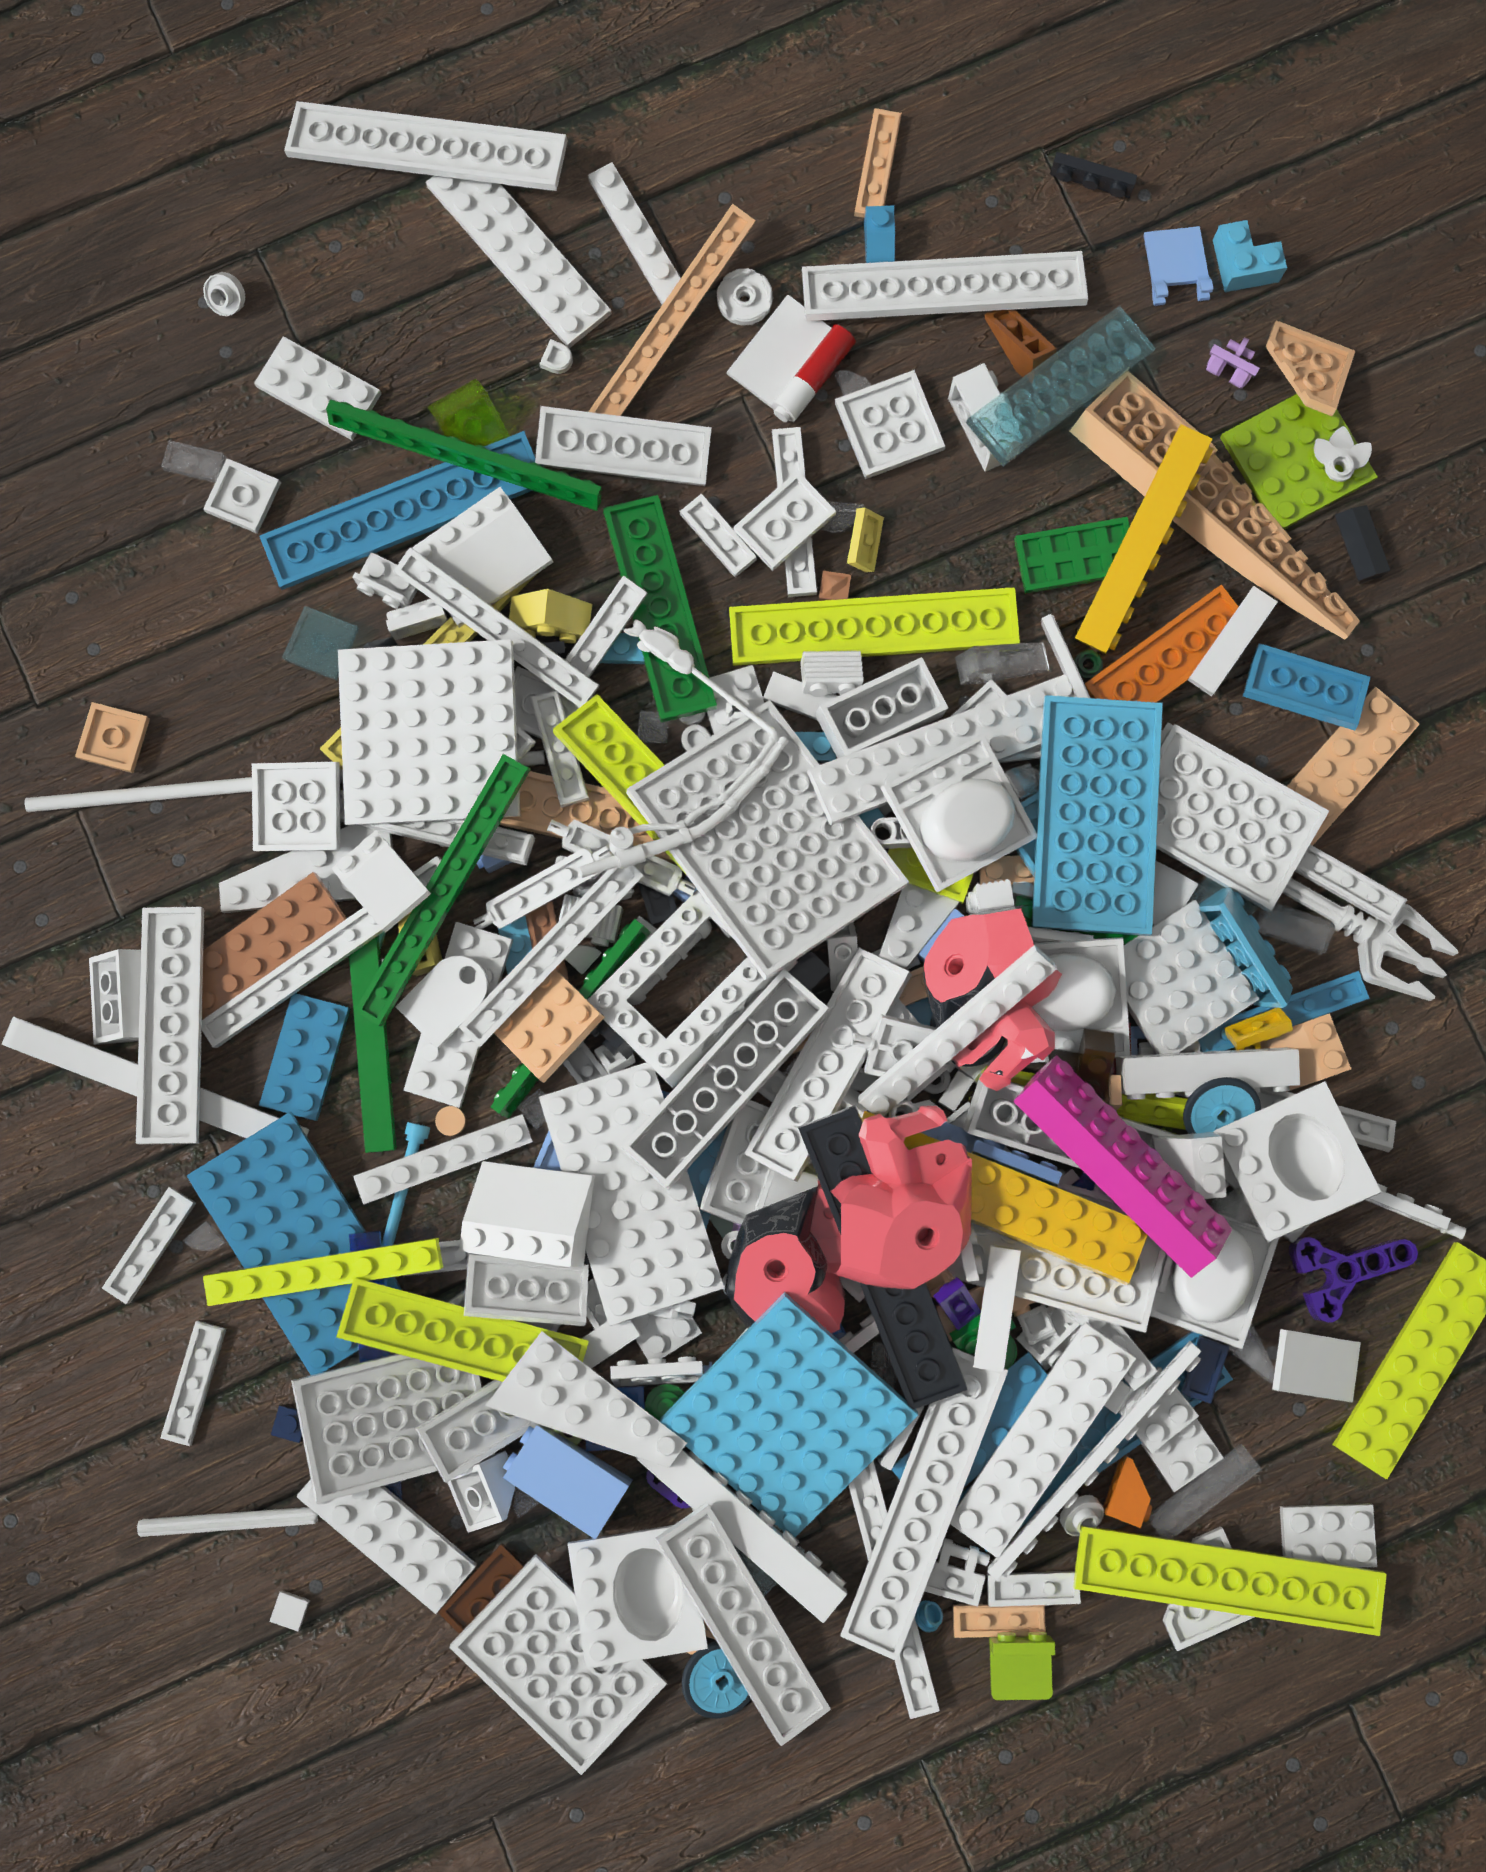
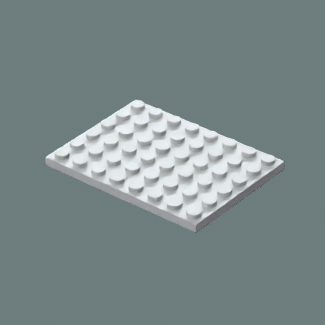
M770 700L752 712L777 731L779 738L786 737L788 743L770 768L769 773L759 781L739 806L716 827L701 837L693 839L690 843L681 844L669 850L764 980H767L905 888L909 883L858 815L830 826L807 774L809 769L819 766V763ZM745 715L627 788L626 794L649 824L684 821L696 809L718 799L748 769L753 760L758 757L769 742L771 734ZM724 803L698 816L687 829L708 819ZM656 830L655 833L659 838H663L679 830Z

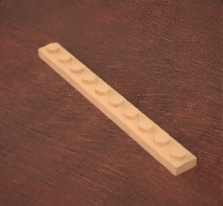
M734 204L731 205L589 412L622 416L756 220Z

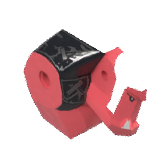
M817 1180V1187L747 1214L740 1226L728 1265L725 1292L735 1313L748 1329L786 1292L830 1333L840 1330V1323L844 1316L845 1292L840 1280L842 1276L833 1273H836L841 1266V1235L819 1180Z

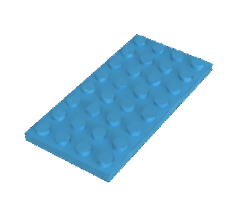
M292 1112L285 1114L186 1175L244 1269L376 1248ZM395 1277L369 1281L402 1290ZM352 1283L262 1297L310 1375L323 1373L366 1346L336 1338Z

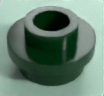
M1093 650L1080 652L1074 660L1082 678L1092 679L1102 671L1103 660ZM1090 661L1093 664V668H1084L1083 662Z

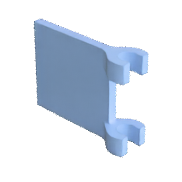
M1200 226L1144 232L1152 282L1153 305H1165V297H1168L1167 286L1194 283L1197 284L1198 301L1210 300L1209 292H1213V284L1208 275Z

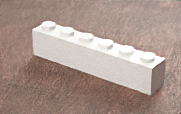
M1284 1047L1116 1056V1075H1121L1122 1094H1126L1127 1099L1132 1100L1145 1099V1094L1156 1093L1157 1098L1174 1097V1092L1185 1091V1096H1190L1202 1084L1222 1077L1243 1080L1252 1086L1257 1093L1261 1092V1087H1271V1091L1275 1092L1290 1091L1289 1086L1300 1085L1299 1049Z

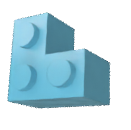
M1247 220L1219 225L1213 238V244L1224 292L1280 282L1287 269L1281 241L1253 246Z

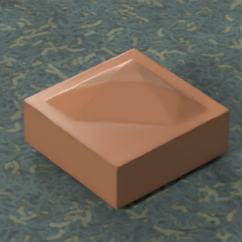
M823 571L819 601L848 599L851 575Z

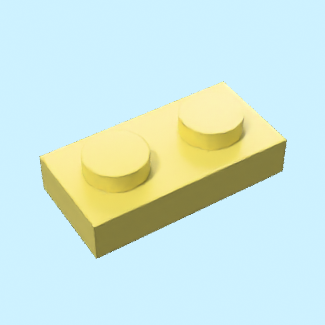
M858 508L856 510L847 560L848 564L866 573L874 572L884 517L867 508Z

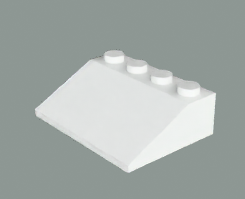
M501 487L412 547L489 605H493L553 563L547 551ZM448 612L459 628L465 624Z
M483 1161L462 1222L459 1251L564 1267L584 1266L595 1176Z

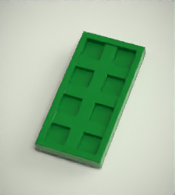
M1128 517L1015 536L1014 542L1024 593L1104 580L1130 527Z

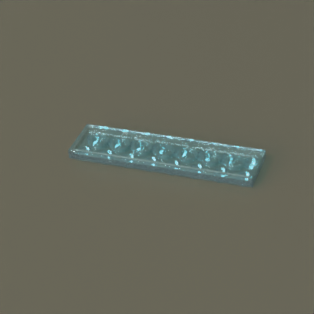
M1118 306L970 416L966 424L1004 467L1148 357L1156 348L1126 312Z

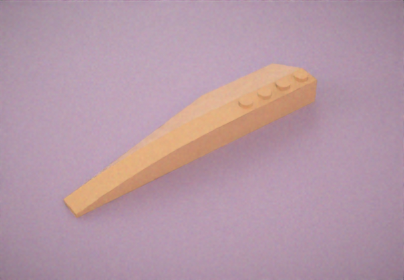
M1126 369L1085 409L1070 432L1145 497L1180 424L1195 431L1197 430ZM1210 443L1209 446L1214 448L1207 464L1200 463L1196 473L1201 476L1193 491L1187 489L1182 499L1187 502L1181 517L1174 516L1173 521L1218 558L1267 593L1318 625L1346 639L1360 620L1336 592L1331 593L1327 589L1325 583L1327 580L1320 572L1315 574L1306 564L1307 556L1302 550L1296 552L1289 543L1292 538L1262 503L1256 504L1252 499V490L1246 483L1241 485L1232 475L1234 471L1232 466L1227 461L1221 462L1216 455L1217 448Z

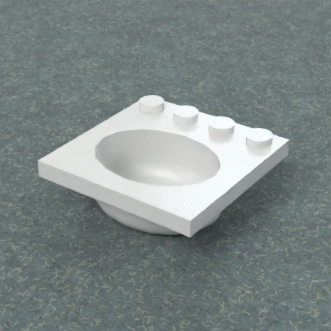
M983 733L881 787L936 892L943 890L1037 838V833Z
M1123 937L1034 943L1056 964L1057 971L1062 973L1056 988L1051 994L1033 1006V1009L1055 1032V1049L1078 1053L1083 1030L1086 1028L1114 1033L1115 1058L1116 1056H1130ZM1037 1057L1031 1063L1045 1062L1046 1058L1041 1060Z
M1325 1081L1213 1131L1222 1136L1223 1154L1267 1243L1381 1193Z
M1216 1212L1222 1215L1232 1228L1217 1259L1192 1278L1172 1260L1165 1293H1155L1150 1316L1235 1348L1243 1349L1278 1239L1267 1243L1258 1226Z
M673 1525L597 1537L596 1539L590 1538L568 1542L586 1669L708 1649L704 1619L655 1539Z

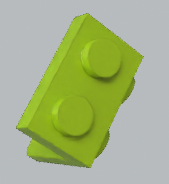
M1001 1632L997 1634L998 1637H989L991 1695L993 1699L1047 1700L1052 1697L1051 1655H1055V1642L1050 1635H1047L1045 1632H1029L1028 1637H1016V1633Z

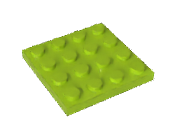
M1298 394L1224 432L1220 437L1257 501L1267 508L1283 529L1294 525L1378 478L1369 461L1364 467L1355 469L1352 476L1346 481L1336 482L1327 476L1325 465L1320 463L1315 457V440L1319 438L1329 441L1332 434L1344 426L1351 435L1354 445L1358 443L1337 409L1333 416L1305 406ZM1335 465L1337 471L1343 472L1342 466Z

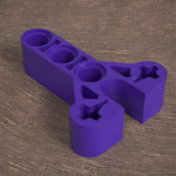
M1298 1237L1289 1246V1255L1296 1273L1303 1274L1319 1268L1325 1272L1326 1281L1324 1285L1304 1292L1303 1296L1310 1315L1315 1320L1328 1323L1340 1318L1343 1311L1342 1304L1357 1282L1410 1266L1417 1260L1418 1256L1415 1244L1406 1239L1388 1240L1344 1255L1322 1247L1318 1240L1311 1237ZM1398 1245H1402L1405 1249V1257L1400 1261L1395 1256V1249ZM1305 1246H1310L1311 1251H1308L1307 1255H1302L1301 1250ZM1373 1253L1377 1258V1266L1371 1270L1368 1268L1366 1260ZM1343 1262L1349 1267V1274L1344 1279L1338 1274V1268ZM1324 1303L1330 1304V1308L1326 1310V1313H1321L1320 1308L1324 1307Z

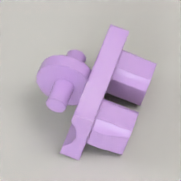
M1244 337L1241 344L1230 339L1226 347L1235 351V355L1214 344L1209 353L1211 357L1206 371L1219 377L1225 365L1228 364L1236 368L1229 383L1242 389L1251 377L1254 378L1260 369L1240 358L1242 355L1251 360L1255 352L1246 348L1250 339Z

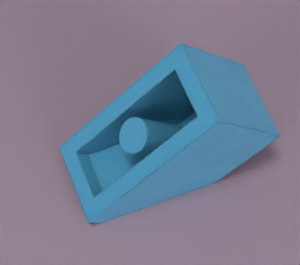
M866 206L864 217L866 263L895 262L894 206Z

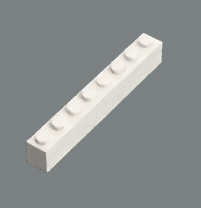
M683 1448L669 1468L640 1458L637 1459L694 1510L707 1503L732 1544L822 1623L827 1620L847 1595V1590L843 1587L846 1582L834 1571L828 1574L820 1567L823 1562L811 1551L805 1554L797 1547L799 1541L787 1530L781 1533L773 1526L776 1521L767 1512L762 1510L758 1513L750 1506L753 1501L740 1490L734 1492L727 1485L729 1481L719 1472L710 1471L704 1465L705 1463L692 1451L689 1452Z

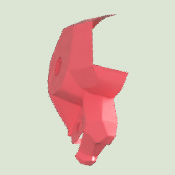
M920 1106L916 1112L892 1118H885L881 1114H877L864 1119L859 1132V1138L872 1174L851 1176L841 1181L830 1191L841 1203V1266L833 1274L866 1285L911 1290L933 1279L951 1266L967 1245L971 1235L972 1159L968 1156L966 1146L948 1139L908 1150L903 1143L907 1136L939 1127L946 1122L945 1113L939 1107Z

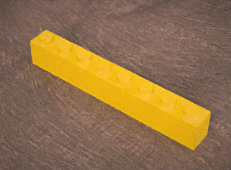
M1180 424L1081 624L1075 640L1105 654L1108 648L1111 650L1115 649L1121 637L1117 630L1121 622L1128 623L1135 609L1130 607L1134 596L1141 597L1148 583L1143 578L1148 569L1154 571L1161 557L1156 552L1161 543L1167 545L1174 531L1169 526L1174 516L1180 518L1186 507L1187 502L1182 499L1187 489L1190 491L1194 490L1201 476L1196 471L1200 463L1207 464L1214 448L1209 446L1212 438Z

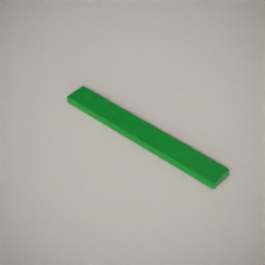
M379 935L349 955L353 1010L356 1009L381 965ZM354 1011L365 1153L397 1150L386 1021L381 1027Z

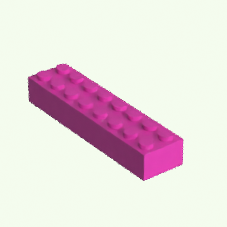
M1057 1055L1052 1058L1031 1078L1013 1102L1192 1278L1217 1259L1232 1231L1227 1220L1222 1215L1217 1214L1206 1203L1204 1197L1200 1193L1195 1192L1184 1181L1182 1175L1173 1170L1155 1149L1150 1148L1140 1138L1138 1132L1133 1127L1128 1126L1118 1116L1116 1110L1106 1104L1095 1093L1093 1087L1085 1083L1067 1062L1062 1061Z

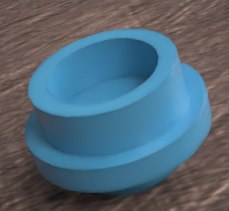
M925 1600L919 1603L914 1617L920 1629L925 1632H932L942 1623L943 1613L938 1604Z

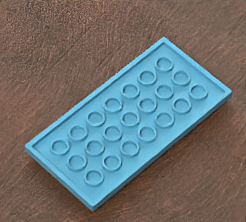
M1044 696L1032 927L1125 935H1152L1162 703Z

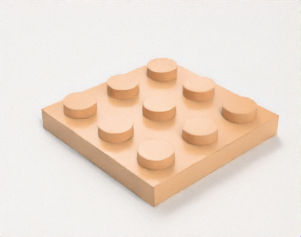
M555 968L494 1034L540 1081L545 1083L605 1017Z

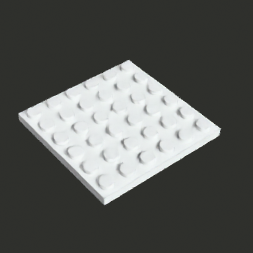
M511 639L338 650L345 825L465 819L502 754L518 762L513 641ZM519 791L504 817L521 816Z

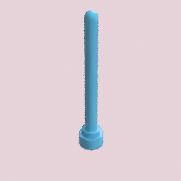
M407 1122L405 1134H407L406 1140L409 1142L405 1157L418 1152L420 1144L424 1143V1139H428L430 1127ZM408 1188L398 1191L394 1195L381 1247L394 1245Z

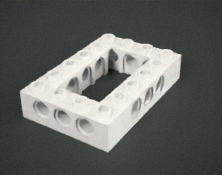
M698 890L588 999L605 1017L603 1020L672 1088L694 1068L782 971L780 970L767 980H764L747 957L667 1039L660 1034L632 1005L643 1002L647 998L645 995L661 979L664 980L667 977L666 974L681 958L684 960L688 956L686 953L701 938L705 939L710 934L712 929L711 922L709 921L710 918L721 928L724 935L728 938L732 937ZM795 960L783 969L789 972L798 962Z

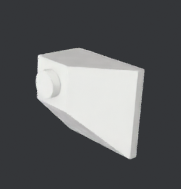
M506 1451L485 1458L448 1482L468 1533L502 1522L508 1517L515 1486L503 1478L507 1472L503 1466L509 1458Z

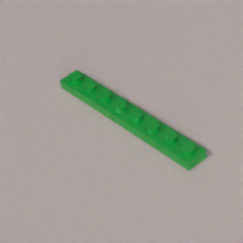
M636 919L631 924H627L620 932V938L616 944L605 951L602 956V962L596 970L591 971L586 976L584 985L579 992L588 1000L639 949L651 932ZM520 1064L513 1071L512 1079L507 1086L501 1088L496 1093L491 1108L509 1119L539 1079L524 1064Z

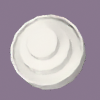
M220 272L207 279L203 288L204 298L207 305L215 313L229 316L240 311L244 306L245 291L235 276L230 273Z
M1092 1495L1080 1496L1068 1509L1063 1508L1060 1514V1523L1067 1534L1080 1536L1081 1525L1097 1527L1104 1517V1509L1096 1497Z

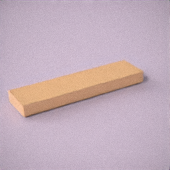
M874 108L854 213L856 217H865L866 206L885 205L902 113Z

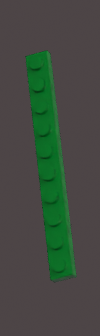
M330 399L326 407L329 425L598 511L600 506L601 486L596 485L590 480H580L562 471L555 472L543 468L537 463H527L515 459L509 454H499L481 445L474 446L462 442L453 436L446 437L434 433L428 428H418L400 419H391L381 416L372 410L366 411L356 408L347 402H338Z
M502 754L428 882L426 888L431 894L412 910L354 1010L356 1013L382 1027L531 769Z

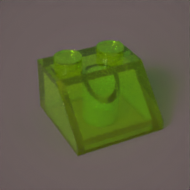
M476 378L427 406L443 436H453L462 442L483 447L510 437L485 388Z

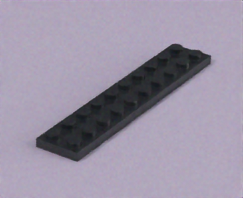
M856 1105L801 1125L798 1128L840 1235L841 1203L830 1191L841 1181L851 1176L872 1174L859 1138L863 1122ZM926 1282L911 1290L884 1288L860 1283L906 1401L913 1410L968 1390Z

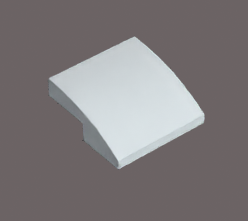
M1155 861L1152 926L1185 906L1198 886V883Z

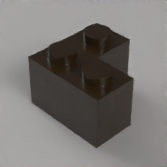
M1084 1028L1078 1053L1054 1049L1046 1057L1044 1066L1057 1055L1062 1061L1067 1062L1073 1071L1085 1083L1091 1085L1095 1093L1104 1100L1116 1054L1114 1033Z

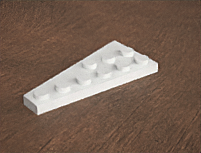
M350 825L340 829L341 850L290 851L220 882L221 912L231 913L260 910L312 872L317 873L335 902L357 900L331 868L376 830L358 825ZM377 830L393 848L392 834Z
M541 1331L485 1405L667 1468L671 1466L687 1444L682 1438L543 1331Z

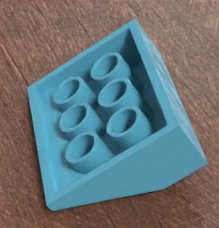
M1223 888L1199 903V909L1201 912H1204L1210 921V926L1226 946L1227 952H1230L1234 958V963L1241 969L1242 975H1245L1252 986L1251 989L1259 997V1000L1253 1003L1254 1006L1284 1008L1287 1006L1293 989L1289 982L1291 979L1290 974L1283 965L1277 963L1273 956L1275 955V950L1267 940L1262 939L1258 932L1260 927L1252 915L1248 916L1244 910V900L1241 895L1231 888Z

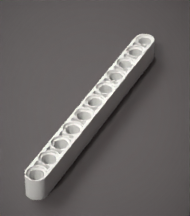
M12 1018L2 1045L137 1096V1063L22 1019ZM200 1088L199 1120L248 1138L279 1119V1117ZM301 1126L307 1136L309 1129Z

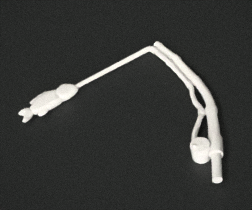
M637 619L634 620L632 628H625L623 631L630 636L640 638L641 641L637 643V647L640 650L651 652L662 661L668 662L673 669L680 673L690 674L692 672L771 734L769 742L758 757L753 760L748 769L718 799L696 809L684 821L642 824L632 828L617 827L612 830L609 848L614 856L579 866L582 878L616 867L622 869L644 862L647 857L665 852L681 844L690 843L693 839L701 837L716 827L739 806L759 781L769 773L770 768L788 743L786 737L779 738L777 731L698 671L694 667L693 656L690 652L680 649L678 638L675 635L658 627H654V630H647L646 626ZM724 803L708 819L687 829L698 816ZM679 830L658 840L633 846V834L643 831Z

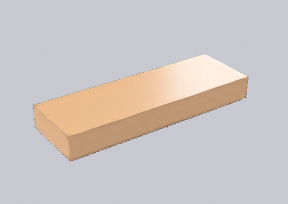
M953 1604L954 1637H998L997 1634L1001 1632L1016 1633V1637H1028L1029 1632L1046 1633L1045 1605L989 1607L988 1604H978L977 1607L970 1604Z

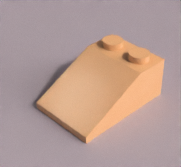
M1330 1013L1292 1026V1031L1284 1033L1278 1038L1259 1042L1261 1049L1284 1047L1299 1049L1300 1085L1289 1086V1090L1351 1070ZM1252 1045L1245 1047V1049H1254Z

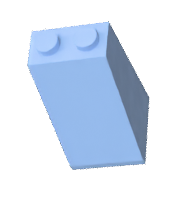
M540 1424L536 1425L535 1428L529 1426L520 1440L524 1446L517 1455L513 1452L503 1466L507 1470L503 1478L596 1539L633 1479L550 1428Z

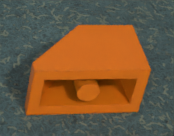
M1124 1455L1119 1459L1103 1509L1106 1515L1141 1528L1142 1523H1146L1151 1515L1152 1505L1149 1504L1151 1498L1133 1459Z

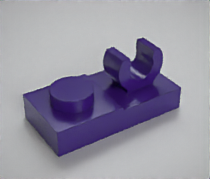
M958 1277L951 1282L945 1283L933 1295L957 1330H960L981 1313L978 1305Z

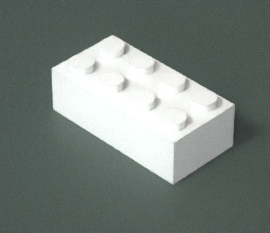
M921 657L819 705L815 716L838 759L925 726L943 717L948 710V706Z

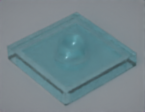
M304 606L282 658L285 661L337 681L339 677L338 650L351 649L359 628Z

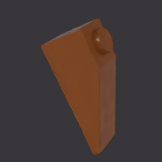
M1015 309L995 310L985 314L986 322L1014 369L1031 386L1055 376L1057 348Z

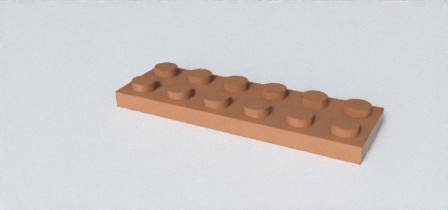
M312 872L203 950L202 1019H205L347 919L317 873Z

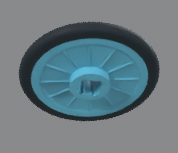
M1232 1077L1216 1078L1202 1084L1190 1095L1184 1107V1125L1189 1134L1213 1132L1261 1110V1102L1255 1089L1245 1081Z
M717 1641L707 1644L708 1649L697 1650L689 1659L682 1676V1691L687 1704L696 1713L707 1718L719 1719L736 1714L750 1702L751 1698ZM722 1675H725V1679H722L719 1683H716V1680L721 1678Z

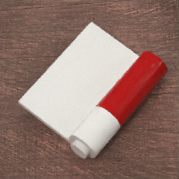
M787 295L729 368L727 374L774 410V414L783 422L788 420L794 422L855 345L856 340L848 330L840 325L835 324L831 328L822 320L805 321L804 306Z

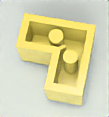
M544 589L512 596L509 619L535 638L539 635L557 636L559 641L572 644L576 643L577 639H580L589 626L592 604L550 589Z

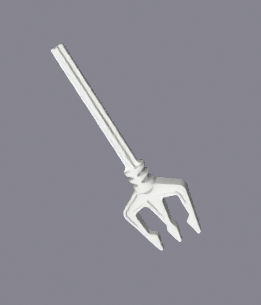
M1290 878L1282 892L1332 921L1334 930L1337 932L1344 928V935L1346 937L1351 933L1354 934L1353 940L1359 944L1357 948L1360 972L1364 981L1428 1001L1435 999V995L1419 981L1407 984L1381 968L1383 955L1413 964L1420 972L1440 978H1444L1447 975L1431 958L1422 957L1397 935L1396 928L1401 923L1429 938L1433 950L1452 956L1458 954V950L1410 905L1404 904L1393 924L1389 926L1371 916L1364 920L1362 911L1355 915L1354 907L1350 904L1341 907Z

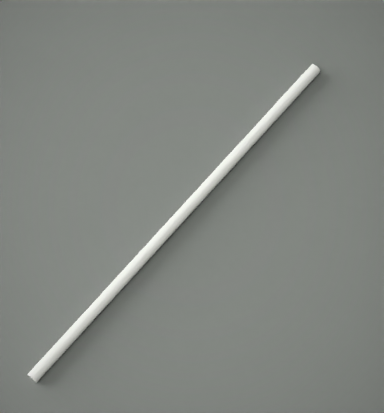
M544 750L527 752L519 763L524 766L545 765ZM340 769V783H343V770ZM252 777L25 798V809L27 812L252 792Z

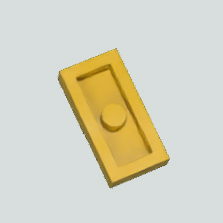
M1274 1008L1224 1029L1227 1038L1235 1046L1236 1050H1245V1047L1250 1045L1254 1049H1261L1259 1042L1278 1038L1284 1033L1292 1031L1293 1027L1291 1020L1282 1009Z

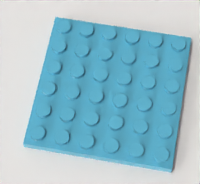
M784 1292L660 1418V1422L687 1442L685 1446L713 1471L719 1472L729 1481L728 1484L736 1491L740 1490L753 1501L751 1504L760 1512L762 1510L767 1512L776 1521L775 1525L783 1532L787 1530L796 1537L918 1416V1411L916 1409L913 1410L900 1394Z

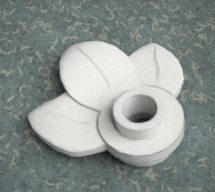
M1344 426L1335 431L1329 441L1317 438L1314 444L1316 459L1325 465L1327 476L1336 482L1348 480L1355 469L1364 467L1369 461L1372 451L1371 443L1364 442L1354 445L1351 435ZM1335 465L1342 466L1343 472L1337 471Z

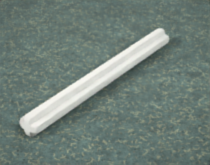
M309 1507L152 1518L138 1521L137 1532L140 1537L308 1525L318 1522V1515Z

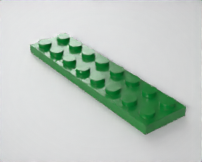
M651 496L603 508L621 578L625 576L648 593L633 614V622L637 619L646 626L647 630H654V627H658L675 635L678 638L680 649L690 652L693 656L694 667L709 678L659 496ZM641 650L661 723L717 709L713 689L692 672L690 674L680 673L673 669L668 662L662 661L651 652Z

